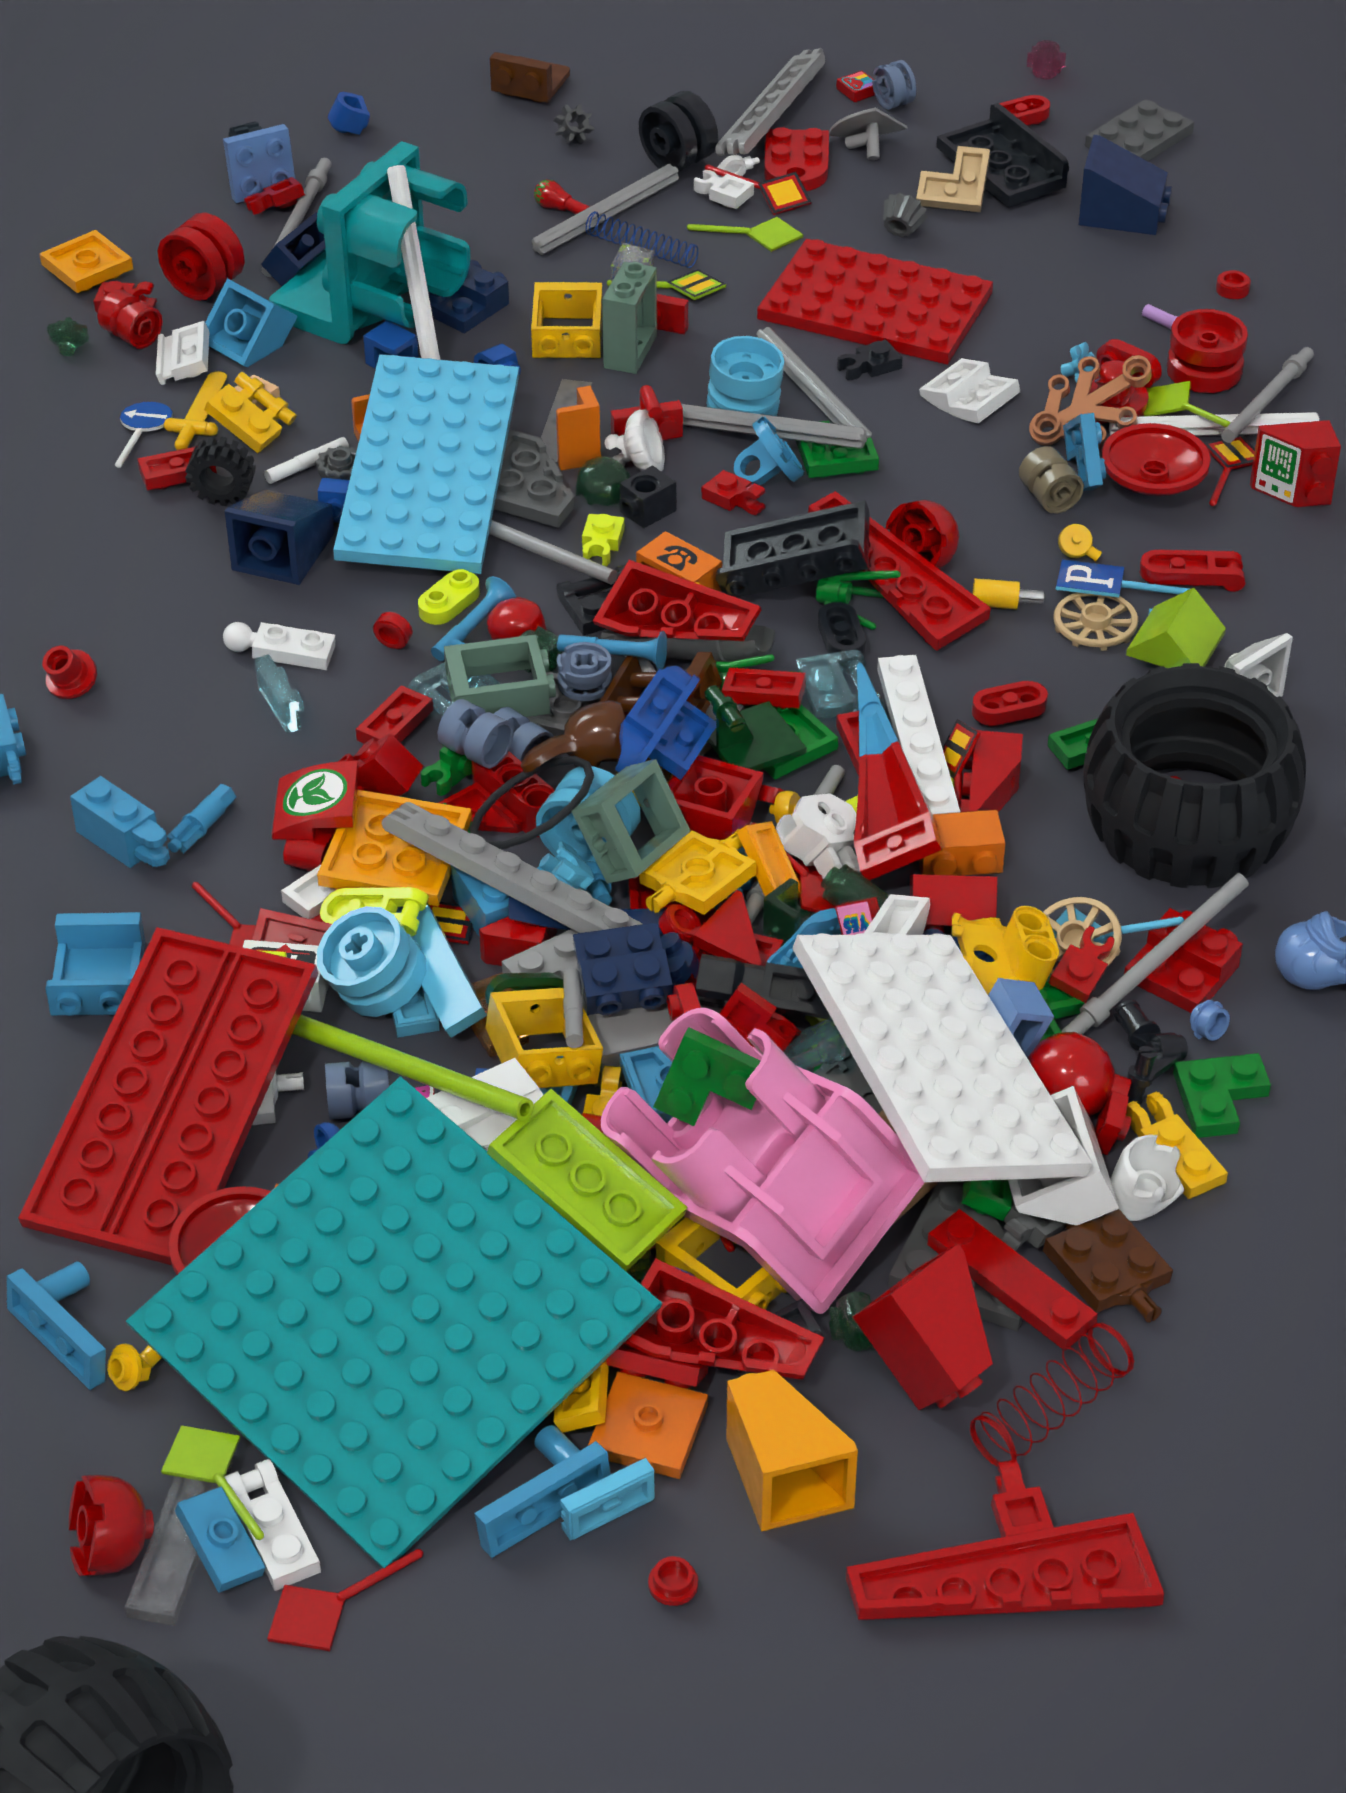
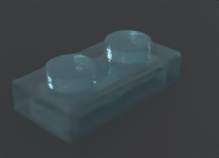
M269 654L255 658L258 689L285 732L289 733L301 729L299 713L304 711L303 701L298 690L290 688L284 668H278Z

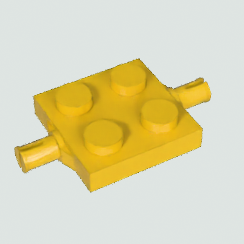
M737 829L725 840L707 838L695 831H691L639 875L640 884L657 891L647 897L646 905L648 909L658 913L668 903L676 901L705 915L756 875V861L738 852L743 847L737 831L740 829Z

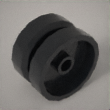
M680 91L666 100L648 107L641 113L639 118V136L648 158L659 169L667 164H671L673 167L676 166L679 172L693 163L709 157L716 150L718 129L715 118L708 105L691 91Z

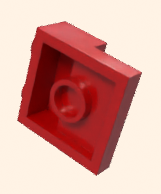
M1169 908L1159 920L1174 917H1183L1185 920L1193 912L1183 911L1180 913ZM1204 925L1137 986L1192 1013L1198 1004L1210 1000L1239 968L1243 943L1239 942L1236 935L1228 929L1221 928L1216 931ZM1178 926L1149 930L1147 944L1126 965L1124 974Z

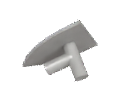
M875 107L838 120L831 127L829 136L846 137L845 144L848 149L867 145V159L878 160L880 159L879 135L905 130L907 125Z

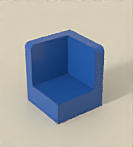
M390 321L383 322L363 335L366 364L375 369L379 354L419 358L417 335Z

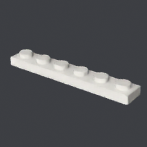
M916 655L878 658L877 671L893 730L932 814L960 813Z

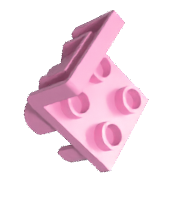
M708 1008L692 1009L679 1016L668 1026L659 1038V1049L673 1062L688 1027L760 1060L759 1065L745 1082L746 1088L757 1099L752 1110L710 1091L695 1126L675 1117H672L666 1123L636 1091L628 1087H621L611 1097L603 1110L601 1129L613 1143L688 1207L684 1217L742 1246L796 1301L803 1299L808 1309L817 1314H823L925 1182H923L897 1134L857 1093L845 1086L796 1066L765 1032L756 1028L752 1030L747 1037L754 1046L752 1047L727 1019L718 1012Z

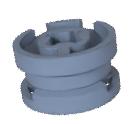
M897 60L889 65L884 64L874 69L873 74L876 75V80H872L873 90L879 104L883 108L889 110L898 107L899 104L905 105L914 101L916 82L911 68L905 61Z
M579 642L565 647L564 653L557 656V678L560 692L566 697L577 701H591L603 697L612 682L611 655L608 650L601 645L591 642ZM578 689L583 691V694L574 693V691ZM595 689L597 691L587 694V690Z

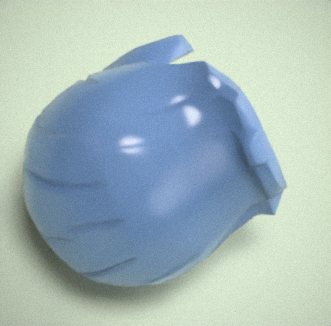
M1324 911L1313 916L1308 921L1295 923L1286 928L1279 936L1275 949L1276 965L1283 977L1297 987L1310 990L1346 984V942L1340 940L1341 937L1346 936V921L1331 917L1328 911Z

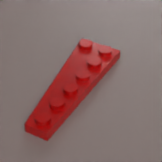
M834 491L809 505L808 513L850 504L851 502ZM870 517L868 569L860 570V572L899 571L901 573L899 578L868 581L924 638L927 644L938 651L989 619L991 607Z
M1134 1513L846 1567V1581L858 1620L1151 1607L1163 1605L1165 1594Z

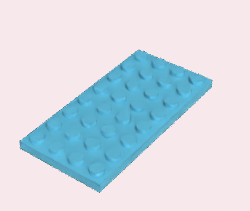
M379 354L333 549L334 560L444 571L464 569L476 574L482 573L518 386L519 367Z

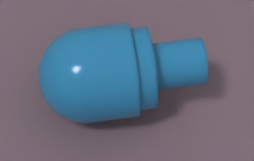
M585 862L591 868L594 880L584 891L600 902L609 905L612 901L610 895L611 883H606L597 862Z

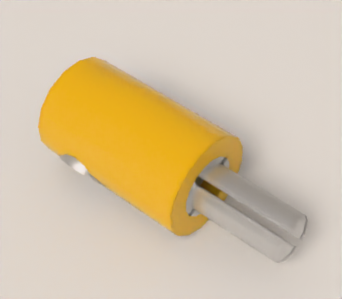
M974 578L972 594L991 608L1017 610L1019 602L1042 604L1044 602V591L1020 589V582Z

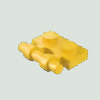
M240 372L235 378L234 383L243 390L239 392L230 384L226 385L206 402L204 411L256 453H259L280 435L282 426L276 420L280 419L289 426L295 421L297 415L288 408L289 404L281 397L275 398L265 390L264 384L256 377L252 379L244 372ZM254 399L257 400L260 404L267 408V410L263 412L260 408L253 404L252 401Z

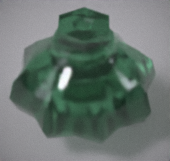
M66 317L65 321L59 320L56 323L49 324L47 327L49 340L58 346L60 354L65 356L74 355L77 347L82 346L89 339L87 326L72 321L70 317Z

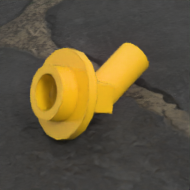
M127 1343L120 1344L113 1349L108 1360V1375L118 1389L123 1391L133 1390L139 1382L149 1380L151 1369L162 1357L149 1345L139 1354L132 1345Z

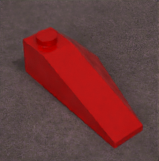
M629 559L594 617L593 622L597 626L630 637L657 638L660 632L664 631L667 638L744 641L762 609L759 605Z
M655 1258L641 1285L661 1301L662 1307L632 1334L624 1344L654 1358L754 1373L775 1370L782 1377L803 1380L824 1342V1337Z

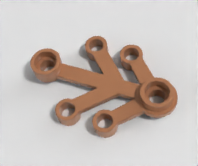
M1140 355L1129 357L1123 364V374L1090 393L1093 380L1099 376L1100 366L1095 357L1086 356L1082 358L1078 363L1079 377L1072 403L1061 412H1059L1061 400L1070 393V384L1068 378L1064 375L1052 376L1048 381L1049 395L1045 410L1037 413L1029 426L1032 439L1041 445L1055 444L1061 438H1064L1063 425L1078 415L1094 413L1095 420L1116 423L1119 429L1136 425L1138 423L1137 413L1132 407L1125 406L1119 409L1099 405L1131 386L1139 388L1146 385L1152 377L1149 360ZM1089 365L1095 367L1092 371L1089 372L1083 370L1086 366ZM1134 373H1143L1140 377H1132ZM1057 384L1065 385L1064 388L1060 390H1056L1053 388ZM1124 416L1132 417L1128 422L1121 421V418ZM1101 426L1102 441L1098 444L1099 449L1103 448L1107 440V433L1103 426ZM1046 427L1053 428V430L1049 432H1042V430Z

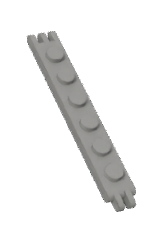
M822 48L814 49L813 52L810 49L803 50L800 55H794L716 144L717 156H725L727 153L729 155H737L739 152L740 154H748L757 145L759 140L769 131L770 127L780 118L782 113L823 67L825 56Z
M405 802L382 820V827L385 831L579 933L643 924L629 917L623 910L612 908L600 902L588 892L576 889L558 880L552 873L535 868L522 861L516 854L503 851L486 842L481 836L468 833L451 824L445 817L434 815L411 802Z

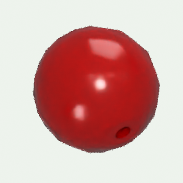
M1077 1032L1056 1033L1042 1040L1027 1058L1050 1095L1074 1086L1089 1117L1095 1115L1103 1108L1111 1093L1115 1079L1113 1064L1108 1052L1091 1037Z

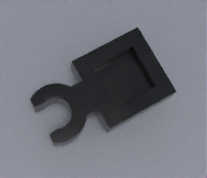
M887 340L875 341L869 345L856 348V355L843 354L839 356L837 369L839 371L846 369L847 380L858 379L866 372L871 377L902 369L903 357Z

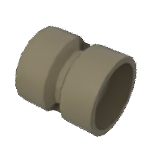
M1049 446L1040 447L1030 452L1023 459L1019 467V477L1046 511L1056 514L1065 512L1080 500L1084 489L1083 481L1075 470L1068 465L1058 450Z

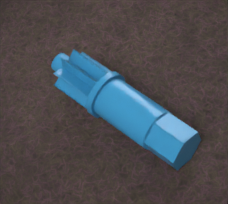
M220 784L190 813L184 815L181 822L167 835V838L171 840L167 845L168 849L174 853L180 849L184 854L198 839L204 837L207 830L236 799L232 788Z

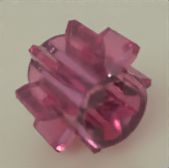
M1040 41L1036 46H1032L1031 52H1028L1027 67H1033L1032 73L1037 78L1052 79L1057 73H1061L1062 67H1065L1066 53L1060 52V46L1054 41Z

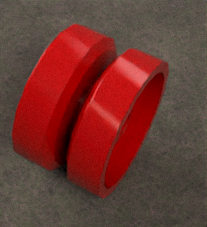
M207 212L196 213L180 227L169 233L160 241L157 250L159 264L165 277L181 294L194 300L208 299L224 286L227 278L232 280L239 275L245 264L244 250L237 235L223 220Z
M1197 309L1183 313L1175 319L1171 326V348L1168 351L1167 358L1168 376L1174 383L1190 381V390L1200 393H1216L1229 390L1239 383L1243 374V354L1246 351L1248 339L1247 327L1239 318L1230 313L1215 309Z

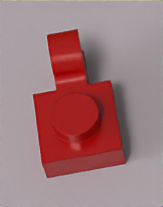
M120 281L102 282L93 301L95 311L98 312L102 300L108 293L119 289L155 307L157 299L148 298L143 295L151 294L154 284L144 281L135 288V283H121Z
M725 470L701 487L702 499L729 511L738 506L749 514L757 515L766 508L764 503L756 500L765 493V489L762 486L752 484L751 481Z
M740 983L719 1013L727 1019L750 1045L751 1043L747 1037L756 1028L765 1032L784 1052L798 1032L790 1023L771 1018L777 1007L743 983Z
M1016 1459L998 1462L997 1468L1000 1476H995V1483L999 1494L992 1495L991 1507L1001 1537L1054 1528L1040 1486L1025 1488L1021 1470Z

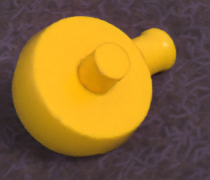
M1081 524L1068 525L1059 534V548L1067 557L1081 558L1087 555L1096 562L1102 554V551L1092 546L1093 537L1089 529Z
M787 790L777 794L774 804H771L769 807L770 814H774L776 824L784 815L791 814L792 816L800 799L798 793Z

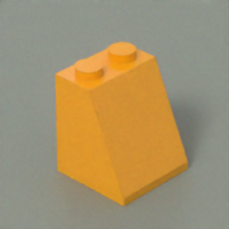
M775 1370L757 1374L748 1373L737 1379L728 1380L726 1440L761 1532L853 1509L855 1505L858 1449L855 1442Z

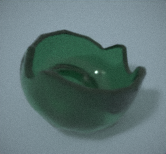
M599 456L587 460L578 471L575 495L579 496L582 494L589 505L600 504L610 506L618 504L620 501V482L630 478V474L620 462L611 457Z

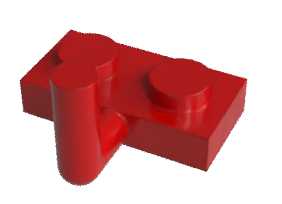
M644 385L640 388V406L611 411V434L624 435L626 423L631 414L637 410L646 409L649 417L654 418L663 440L683 437V407L680 400L659 403L650 385Z

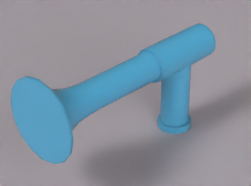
M495 576L486 579L487 594L484 599L431 648V653L437 660L443 661L445 659L444 646L465 644L463 641L467 638L468 634L499 602L516 597L512 588L505 581Z
M661 631L654 640L646 642L599 639L598 637L564 634L559 635L557 648L560 652H564L565 647L574 643H595L603 646L613 655L636 656L648 659L656 664L657 670L664 668L667 656V637L664 631Z

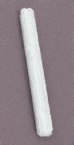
M405 166L389 167L387 174L392 202L413 209ZM413 222L403 236L401 251L421 358L440 360L416 223Z
M1315 412L1258 414L1239 435H1257L1258 426L1319 421V416ZM1223 414L1216 416L1228 420L1231 423L1239 414ZM1199 415L1137 417V424L1157 423L1171 425L1184 429L1195 436H1221L1222 431L1226 428ZM1122 417L1121 421L1128 422L1132 417ZM1109 422L1111 436L1120 429L1116 423Z

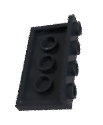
M999 103L991 105L990 119L937 136L936 147L953 162L956 160L958 146L990 149L985 188L1007 207L1016 206L1037 197H1043L1067 186V175L1069 172L1067 158Z
M863 500L726 531L724 535L723 567L716 571V581L722 593L737 598L868 569L870 510L866 501Z

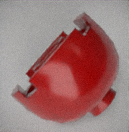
M930 500L903 503L892 511L886 522L887 530L890 529L893 535L939 569L951 561L958 549L960 537L958 524L953 515L939 503Z
M107 1475L81 1476L83 1481H76L69 1511V1531L77 1530V1538L80 1544V1548L76 1546L70 1547L74 1569L79 1576H97L119 1572L132 1565L141 1553L145 1539H151L154 1530L152 1510L145 1509L142 1496L131 1483L119 1477Z

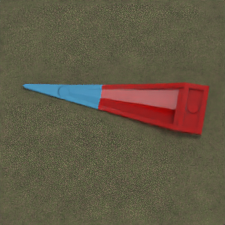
M858 662L859 783L854 847L860 872L867 882L942 850L937 831L938 825L863 664Z

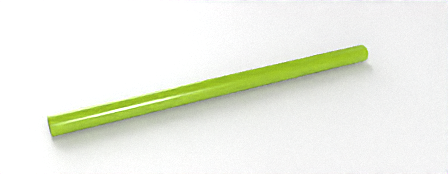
M300 1015L292 1033L293 1035L521 1121L529 1119L534 1110V1104L531 1099L304 1015Z

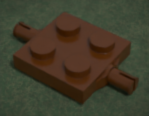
M1119 1209L1078 1226L1066 1223V1231L1045 1239L1043 1252L1096 1313L1116 1305L1129 1304L1136 1308L1147 1323H1150L1151 1319L1155 1321L1161 1315L1162 1309L1156 1305L1148 1294L1151 1290L1170 1283L1173 1269Z

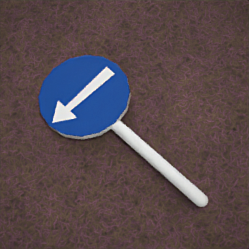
M141 402L133 404L121 412L120 421L122 425L135 432L116 461L115 466L117 468L122 467L142 432L161 429L164 427L163 424L167 418H173V412L170 407L158 402Z

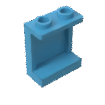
M141 912L57 914L55 930L58 947L53 978L46 982L45 988L50 1015H115L144 955L145 936Z

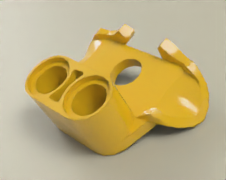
M1019 906L1013 912L1007 927L1001 925L1000 918L991 917L967 920L961 917L959 913H954L952 916V936L957 937L964 959L968 962L988 995L998 978L1034 982L1039 991L1043 989L1059 956V948L1050 921L1042 911L1031 906ZM974 951L986 952L993 957L994 961H983L974 954Z

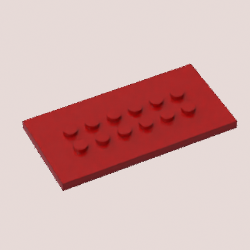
M156 927L18 1217L22 1227L171 1265L168 1243L172 1226L181 1212L192 1202L208 1193L225 1188L319 973L316 964Z

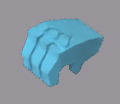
M561 841L558 844L559 849L556 851L558 855L554 857L547 853L541 859L537 869L548 871L558 880L576 889L584 890L594 880L592 870L570 845Z

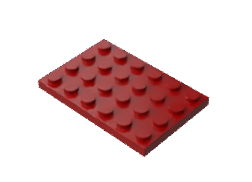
M806 238L757 307V319L863 345L887 340L898 353L948 365L993 292V281L984 280L974 275L967 276L950 272L944 268L919 265L914 261H902L886 257L883 254L867 253L848 246L841 247L825 243L822 240Z

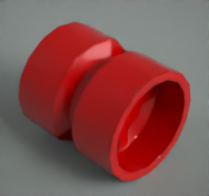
M122 289L108 293L102 300L97 314L98 323L101 328L138 349L152 345L162 329L163 321L159 310Z

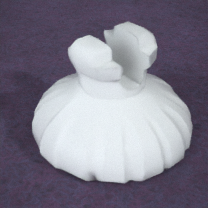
M646 409L637 410L631 414L627 420L624 435L610 434L606 437L604 442L606 449L609 448L611 450L617 447L622 450L619 455L611 459L613 467L619 469L625 466L626 462L632 461L640 471L652 465L663 471L665 462L663 439L654 418L649 417Z

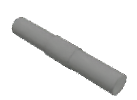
M569 968L563 973L565 1036L568 1047L579 1048L583 1044L580 972L575 968Z

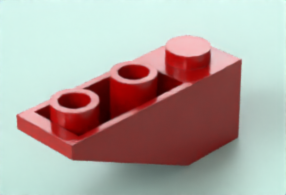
M976 730L981 735L964 766V769L972 770V773L964 772L962 796H970V799H961L960 812L997 810L999 813L1019 788L1023 734Z

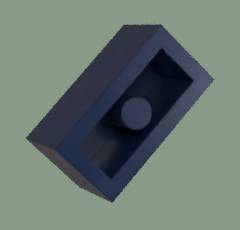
M317 212L279 241L261 263L262 267L281 286L286 284L325 251L324 234L320 233L317 228Z

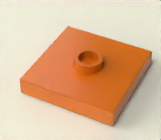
M617 1372L607 1397L605 1423L595 1426L588 1445L597 1441L607 1451L610 1462L630 1466L646 1458L653 1467L654 1473L680 1479L708 1406V1394Z

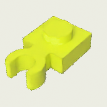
M589 514L582 534L583 557L590 560L593 556L602 557V565L608 566L611 561L610 550H619L625 530V517L610 516L608 514Z

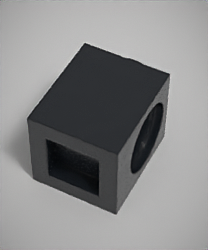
M652 465L620 482V512L642 528H646L677 511L676 481Z

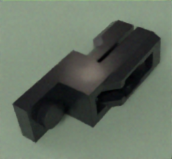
M707 954L701 955L695 991L702 1006L723 1009L740 983H743L776 1006L775 1012L788 1020L800 1022L801 1015L832 1020L803 968L766 962V966L742 963L730 958Z

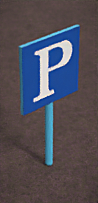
M1063 559L1056 585V590L1119 597L1121 588L1178 595L1190 590V588L1122 580L1124 567Z

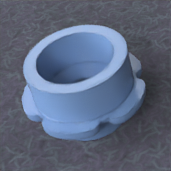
M1206 1000L1198 1004L1190 1015L1191 1029L1194 1031V1036L1198 1039L1202 1037L1211 1041L1219 1039L1226 1032L1230 1022L1228 1011L1223 1009V1005L1219 1001Z

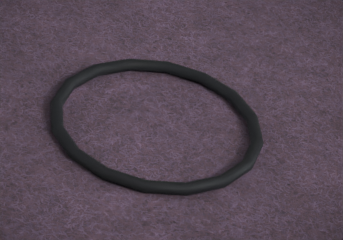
M577 756L556 757L546 761L533 771L528 773L523 771L494 791L477 810L470 826V833L479 835L478 828L483 816L496 800L516 784L546 769L558 765L575 764L584 769L586 776L581 789L566 807L547 822L525 834L505 841H489L488 843L499 849H507L528 842L552 829L572 813L571 811L588 794L594 778L590 762Z

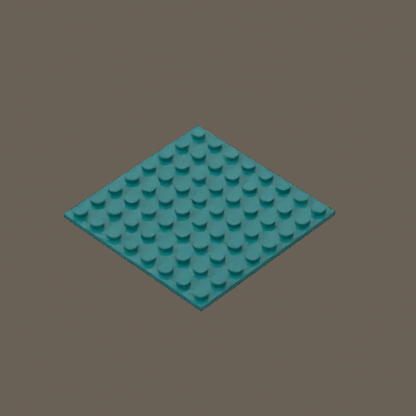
M400 1076L130 1316L126 1323L267 1459L271 1460L276 1468L381 1568H385L404 1555L660 1309L662 1303L526 1184L497 1163L481 1145Z

